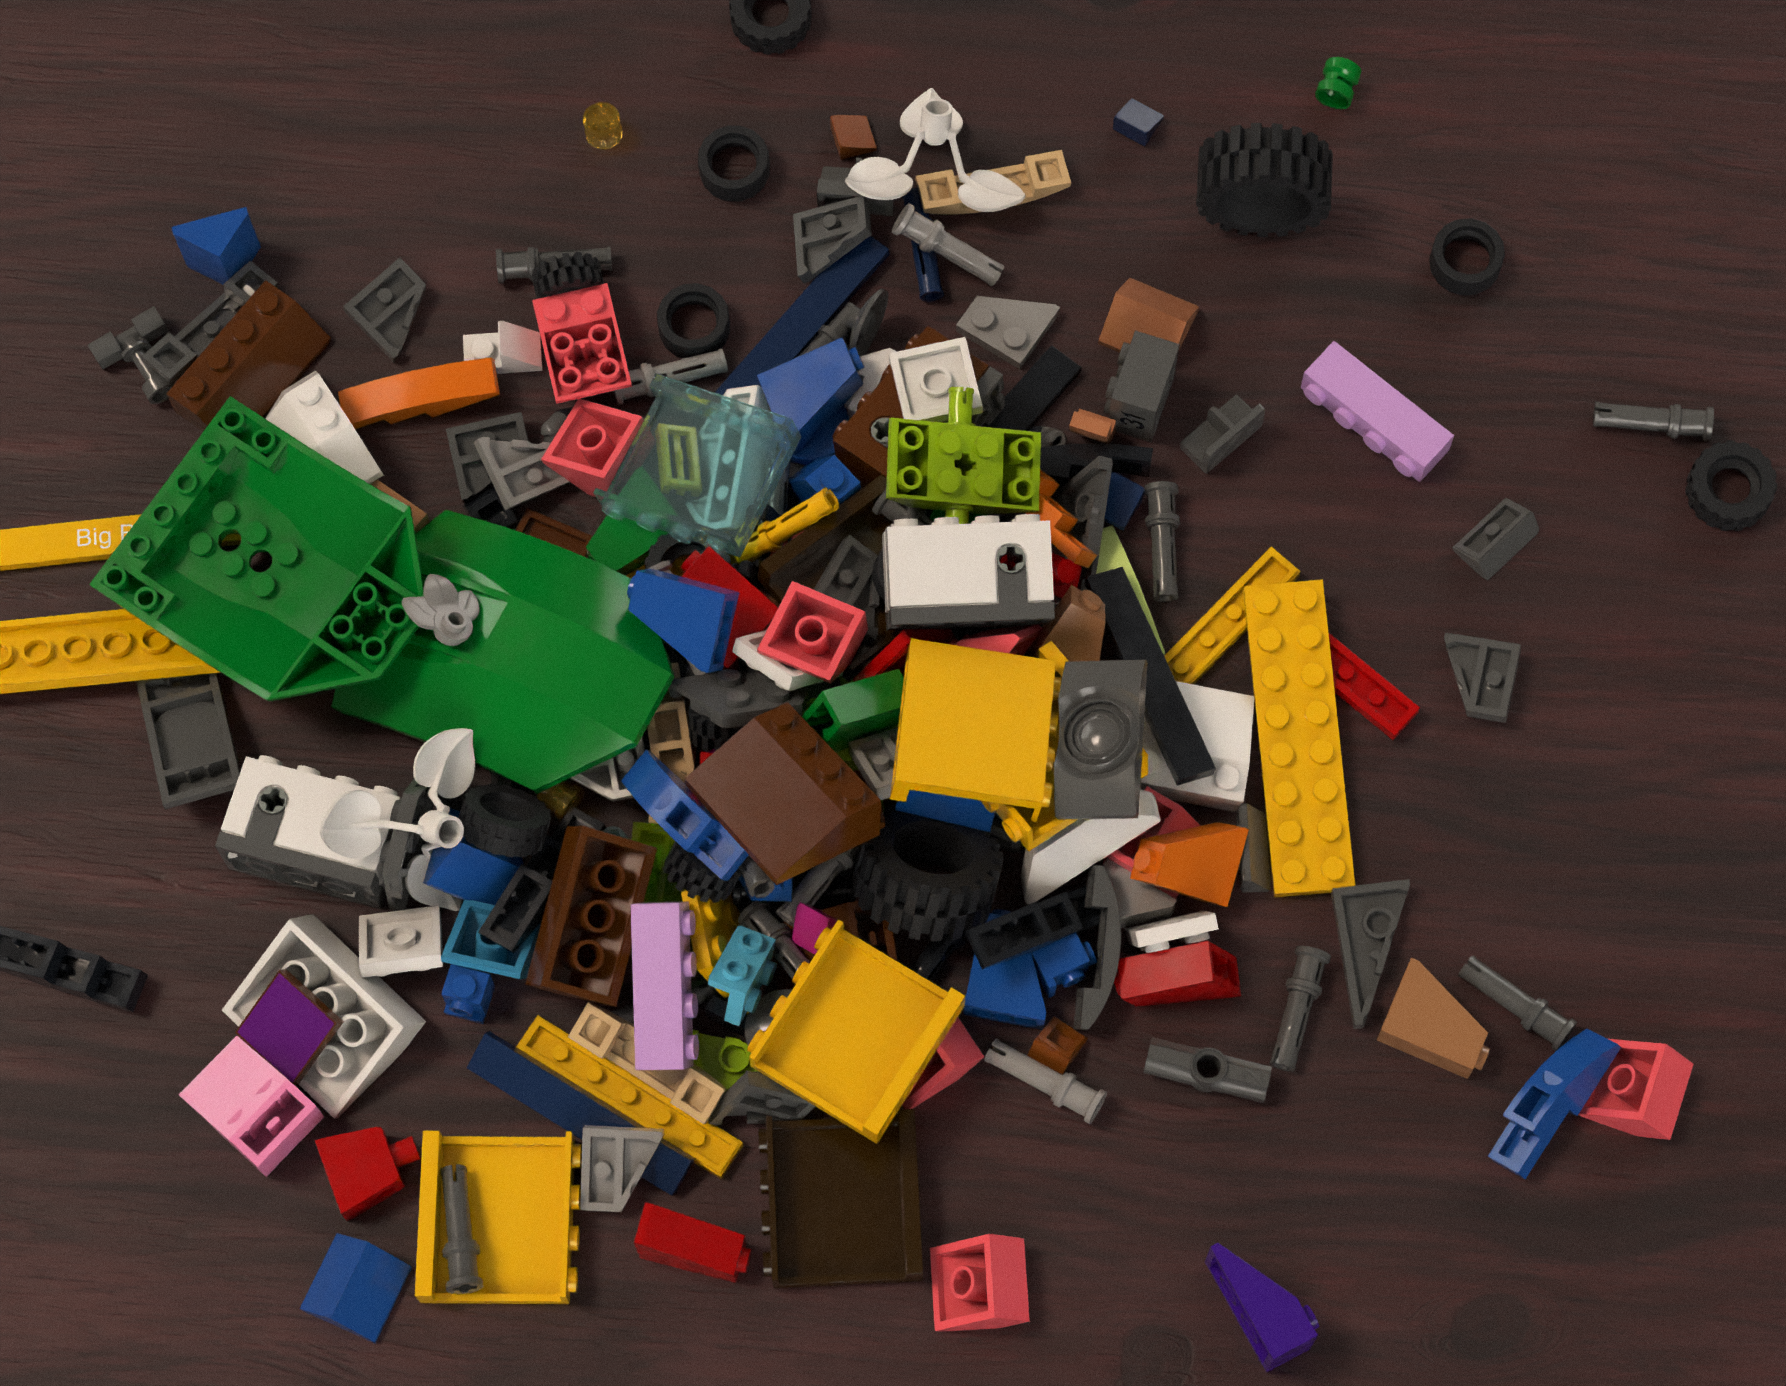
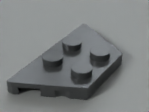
M752 668L743 670L723 669L718 673L674 678L669 687V694L674 699L682 695L690 699V708L700 715L708 716L711 722L724 729L745 726L754 717L786 702L802 717L806 711V702L810 701L812 697L813 684L788 691L776 686L772 679L758 670Z
M413 779L403 792L401 800L395 801L390 821L417 825L421 816L433 810L434 804L428 796L430 787L422 786ZM393 829L391 840L386 839L382 846L380 863H384L382 875L389 910L407 909L410 898L405 883V877H407L409 871L407 866L414 856L421 854V847L424 844V840L417 833Z

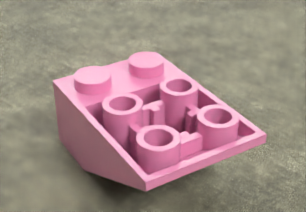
M238 1036L179 1094L187 1104L265 1177L324 1118L318 1107Z

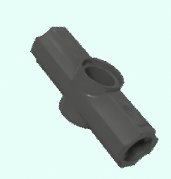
M1152 1037L1143 1073L1189 1084L1200 1092L1209 1093L1216 1091L1264 1103L1272 1067L1223 1055L1221 1051L1215 1048L1205 1047L1199 1049ZM1210 1062L1217 1067L1219 1074L1213 1078H1205L1198 1073L1196 1067L1200 1063Z

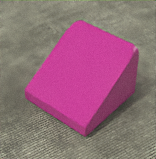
M799 902L796 909L792 941L815 955L818 950L814 948V945L819 935L826 927L832 930L837 919L811 905Z

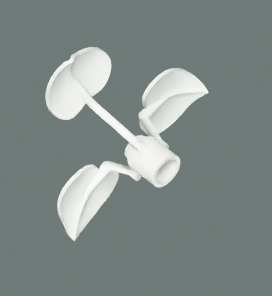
M933 88L928 89L916 98L901 115L900 128L905 134L915 138L905 163L899 167L896 162L890 159L870 157L855 164L851 168L848 177L845 178L848 187L862 196L876 200L900 198L909 193L913 188V179L905 173L910 170L922 139L927 144L935 146L943 144L948 139L959 180L964 183L958 189V197L963 204L973 210L995 212L1019 204L1025 199V193L1022 189L999 173L990 170H976L970 177L966 175L956 141V135L963 127L962 117L948 101L941 99Z
M456 728L443 731L427 740L417 752L413 766L414 779L418 784L430 787L428 796L437 810L425 813L421 816L417 825L379 820L381 806L376 797L362 790L349 791L341 795L332 804L320 825V836L325 845L341 856L357 859L369 856L378 849L381 842L379 828L417 833L424 841L429 843L422 845L421 850L423 854L414 856L407 866L409 871L407 877H405V883L409 894L416 901L425 905H439L442 908L459 911L462 899L423 884L433 849L455 847L463 837L464 827L461 820L448 814L450 807L444 805L438 795L444 798H455L469 788L475 771L473 730Z

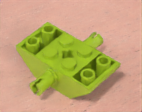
M951 387L948 389L949 410L947 423L889 418L887 499L910 508L941 510L945 512V517H958L959 524H969V513L1005 514L1039 511L1041 432L976 426L972 423L973 388L967 387L966 391H963L964 387Z

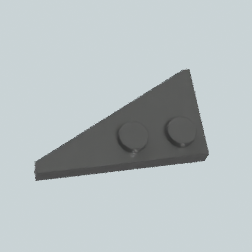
M1098 456L1057 490L1058 503L1078 519L1069 533L1098 555L1089 568L1081 566L1082 570L1077 586L1081 591L1087 590L1084 585L1086 577L1095 575L1097 572L1113 465L1111 458Z
M1409 879L1332 888L1331 898L1353 1029H1361L1365 1026L1409 891Z

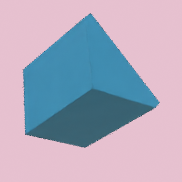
M464 899L441 955V962L516 979L527 978L541 922L521 946L512 953L478 933L495 905Z

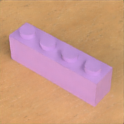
M1335 341L1304 372L1301 389H1303L1308 400L1315 405H1323L1332 412L1333 417L1342 427L1346 429L1352 428L1361 435L1363 441L1371 450L1376 453L1382 452L1390 458L1395 468L1404 476H1412L1421 482L1450 450L1454 438L1451 432Z
M689 901L631 904L635 1070H684L693 1067V1060H697L699 1055V1040L697 1035H693L692 1018H696L698 1013L697 995L691 991V977L696 975L697 960L695 952H690V935L695 933L696 921L694 911L689 910Z

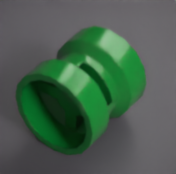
M1343 57L1327 59L1323 69L1324 80L1318 83L1315 92L1316 99L1321 104L1330 108H1348L1354 96L1352 88L1358 84L1362 70L1360 66Z

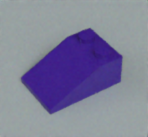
M1216 1243L1210 1246L1205 1264L1266 1373L1308 1351L1318 1336L1315 1329L1319 1328V1323L1308 1305L1302 1307L1297 1297L1221 1244Z

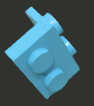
M737 926L708 979L709 986L729 993L724 1021L740 1026L747 1012L752 1014L755 1012L762 991L759 990L762 984L769 986L776 971L777 963L772 962L776 939L743 926Z

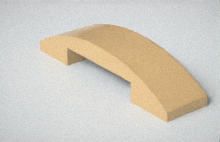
M1062 150L1025 156L1024 164L990 169V171L999 173L1011 180L1025 193V199L1016 205L1049 196L1071 186ZM952 169L917 175L915 177L924 213L953 215L981 212L967 207L959 199L958 189L964 183L959 180L958 175L954 176Z
M592 1002L587 1003L568 1035V1038L599 1058L609 1059L670 1098L671 1104L702 1124L707 1123L726 1091V1088L696 1064L684 1070H635L634 1024Z

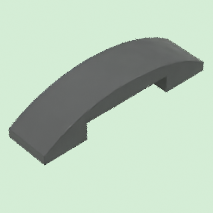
M249 261L223 284L224 293L177 335L173 336L171 333H167L141 356L142 361L169 383L179 380L265 280L278 288V282L253 262Z
M1100 865L1088 868L1084 908L1100 909L1096 951L1097 963L1095 964L1093 988L1077 989L1073 1029L1088 1030L1098 1018L1110 995L1119 963L1121 946L1119 908L1111 880L1104 866Z

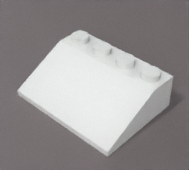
M1176 681L1216 770L1214 775L1177 786L1144 716L1142 748L1148 754V775L1141 778L1140 789L1144 790L1148 786L1173 801L1236 812L1238 807L1244 802L1250 764L1254 696Z
M311 914L291 918L287 921L222 1011L239 1027L277 972L287 969L344 1022L299 1083L321 1107L336 1119L403 1053L426 1021L379 976L361 978L359 957L317 917Z

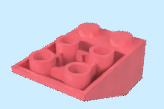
M608 283L532 300L556 404L632 387Z

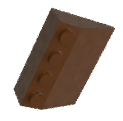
M788 702L754 717L685 778V785L776 885L880 835L881 800Z

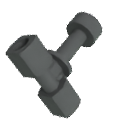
M153 306L132 318L131 321L134 326L115 337L110 331L89 343L88 347L103 370L122 358L125 362H134L146 381L142 386V391L151 404H159L169 399L166 393L172 388L174 382L169 383L142 361L141 356L151 348L150 342L169 332L164 321Z

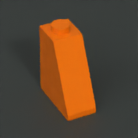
M1216 822L1141 839L1138 851L1134 857L1130 879L1202 902L1228 907L1249 829Z

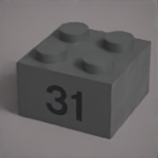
M1136 330L1131 344L1123 343L1117 361L1119 367L1116 377H1111L1105 395L1107 401L1103 412L1109 415V418L1116 420V432L1152 443L1175 378L1180 344Z

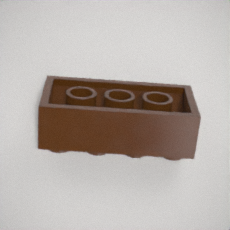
M265 280L166 394L174 411L202 432H204L230 396L263 418H266L281 392L297 382L332 341L331 337L294 299Z
M569 826L566 828L525 985L568 997L616 1007L632 947L631 904L644 902L657 852L656 847L586 826Z

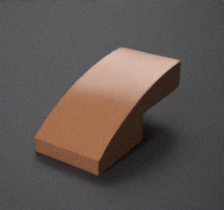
M1079 409L1078 412L1074 411L1069 429L1072 433L1110 444L1116 432V420Z

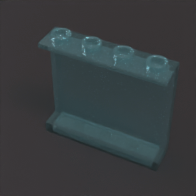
M655 374L649 387L656 398L607 492L595 488L593 493L602 505V511L611 518L623 520L625 517L634 520L640 527L650 532H656L658 529L668 532L674 539L685 544H690L694 541L703 544L705 548L710 546L720 556H725L728 553L741 557L802 436L791 418Z

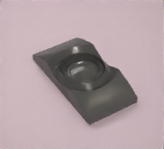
M1146 660L1065 662L1058 698L1060 728L1058 748L1054 761L1055 817L1058 820L1138 818L1148 664Z
M218 673L136 681L164 809L234 790L241 769Z

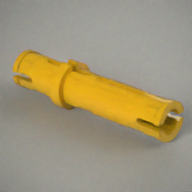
M825 487L771 522L765 521L758 525L757 531L733 544L732 552L739 563L743 560L753 562L769 551H778L789 538L807 529L823 517L839 509L837 497L830 489L828 490Z

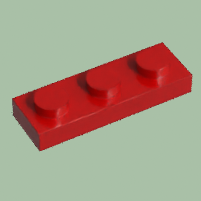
M1329 633L1335 693L1390 739L1394 740L1418 714L1420 707Z

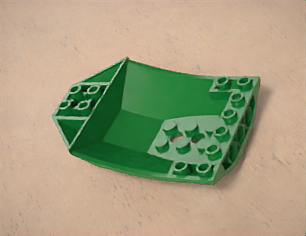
M231 396L89 584L92 588L186 651L267 701L382 679L419 628L407 615L401 601L406 597L424 596V585L410 505L408 506L343 469ZM227 535H240L241 543L236 550L230 552L222 550V541ZM259 552H267L272 556V564L264 572H256L251 568V560Z
M446 509L415 534L423 585L429 574H436L447 578L455 586L457 592L471 590L479 602V614L472 621L473 631L470 637L459 645L448 646L441 643L435 637L433 630L419 627L382 679L335 688L331 706L335 711L399 732L422 742H426L431 737L446 730L456 728L473 730L475 764L525 786L538 794L636 747L675 676L665 641L628 610L630 599L628 598L627 591L631 578L601 563L536 537Z

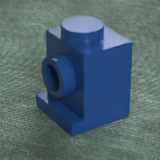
M1076 932L1032 952L1037 976L1048 998L1056 995L1057 985L1062 984L1063 987H1070L1082 981L1086 977L1084 973L1089 971V966L1097 963L1090 944L1087 941L1081 943Z
M451 964L441 993L446 1003L444 1014L484 1024L495 989L491 975Z

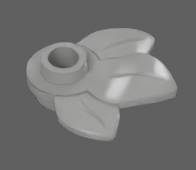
M429 574L423 588L424 596L406 597L401 601L405 612L417 626L433 630L435 637L441 643L448 646L459 645L470 637L473 631L472 621L479 614V602L471 590L457 592L455 586L447 578L436 574Z

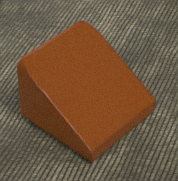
M830 116V128L840 160L877 151L867 116Z
M1053 1016L1035 1038L1027 1056L1064 1075L1088 1038Z

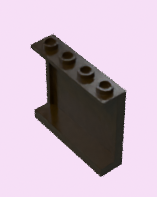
M882 474L840 504L837 511L814 523L760 563L757 579L779 604H781L792 581L814 589L840 543L848 535H851L878 555L883 548L882 534L887 527H891V524H894L882 514L875 515L872 512L876 501L887 486V479ZM880 596L879 606L875 608L874 627L878 628V636L870 644L862 641L852 663L843 672L842 677L847 682L852 681L903 631H886L887 613L885 612V601Z
M899 1109L898 1115H895L878 1144L835 1118L773 1121L772 1116H766V1128L758 1129L759 1153H767L768 1169H760L761 1194H769V1210H761L762 1235H770L771 1251L763 1252L764 1277H772L773 1288L923 1281L915 1109Z

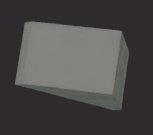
M1107 858L1103 866L1115 891L1121 928L1166 919L1172 916L1177 902L1175 898L1155 886L1130 879V871Z

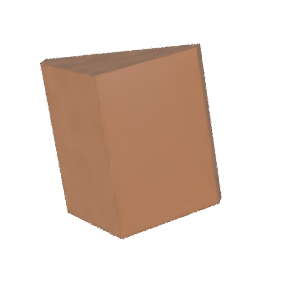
M1129 277L1114 296L1098 344L1120 353L1124 342L1131 344L1136 330L1180 344V350L1199 311V306Z

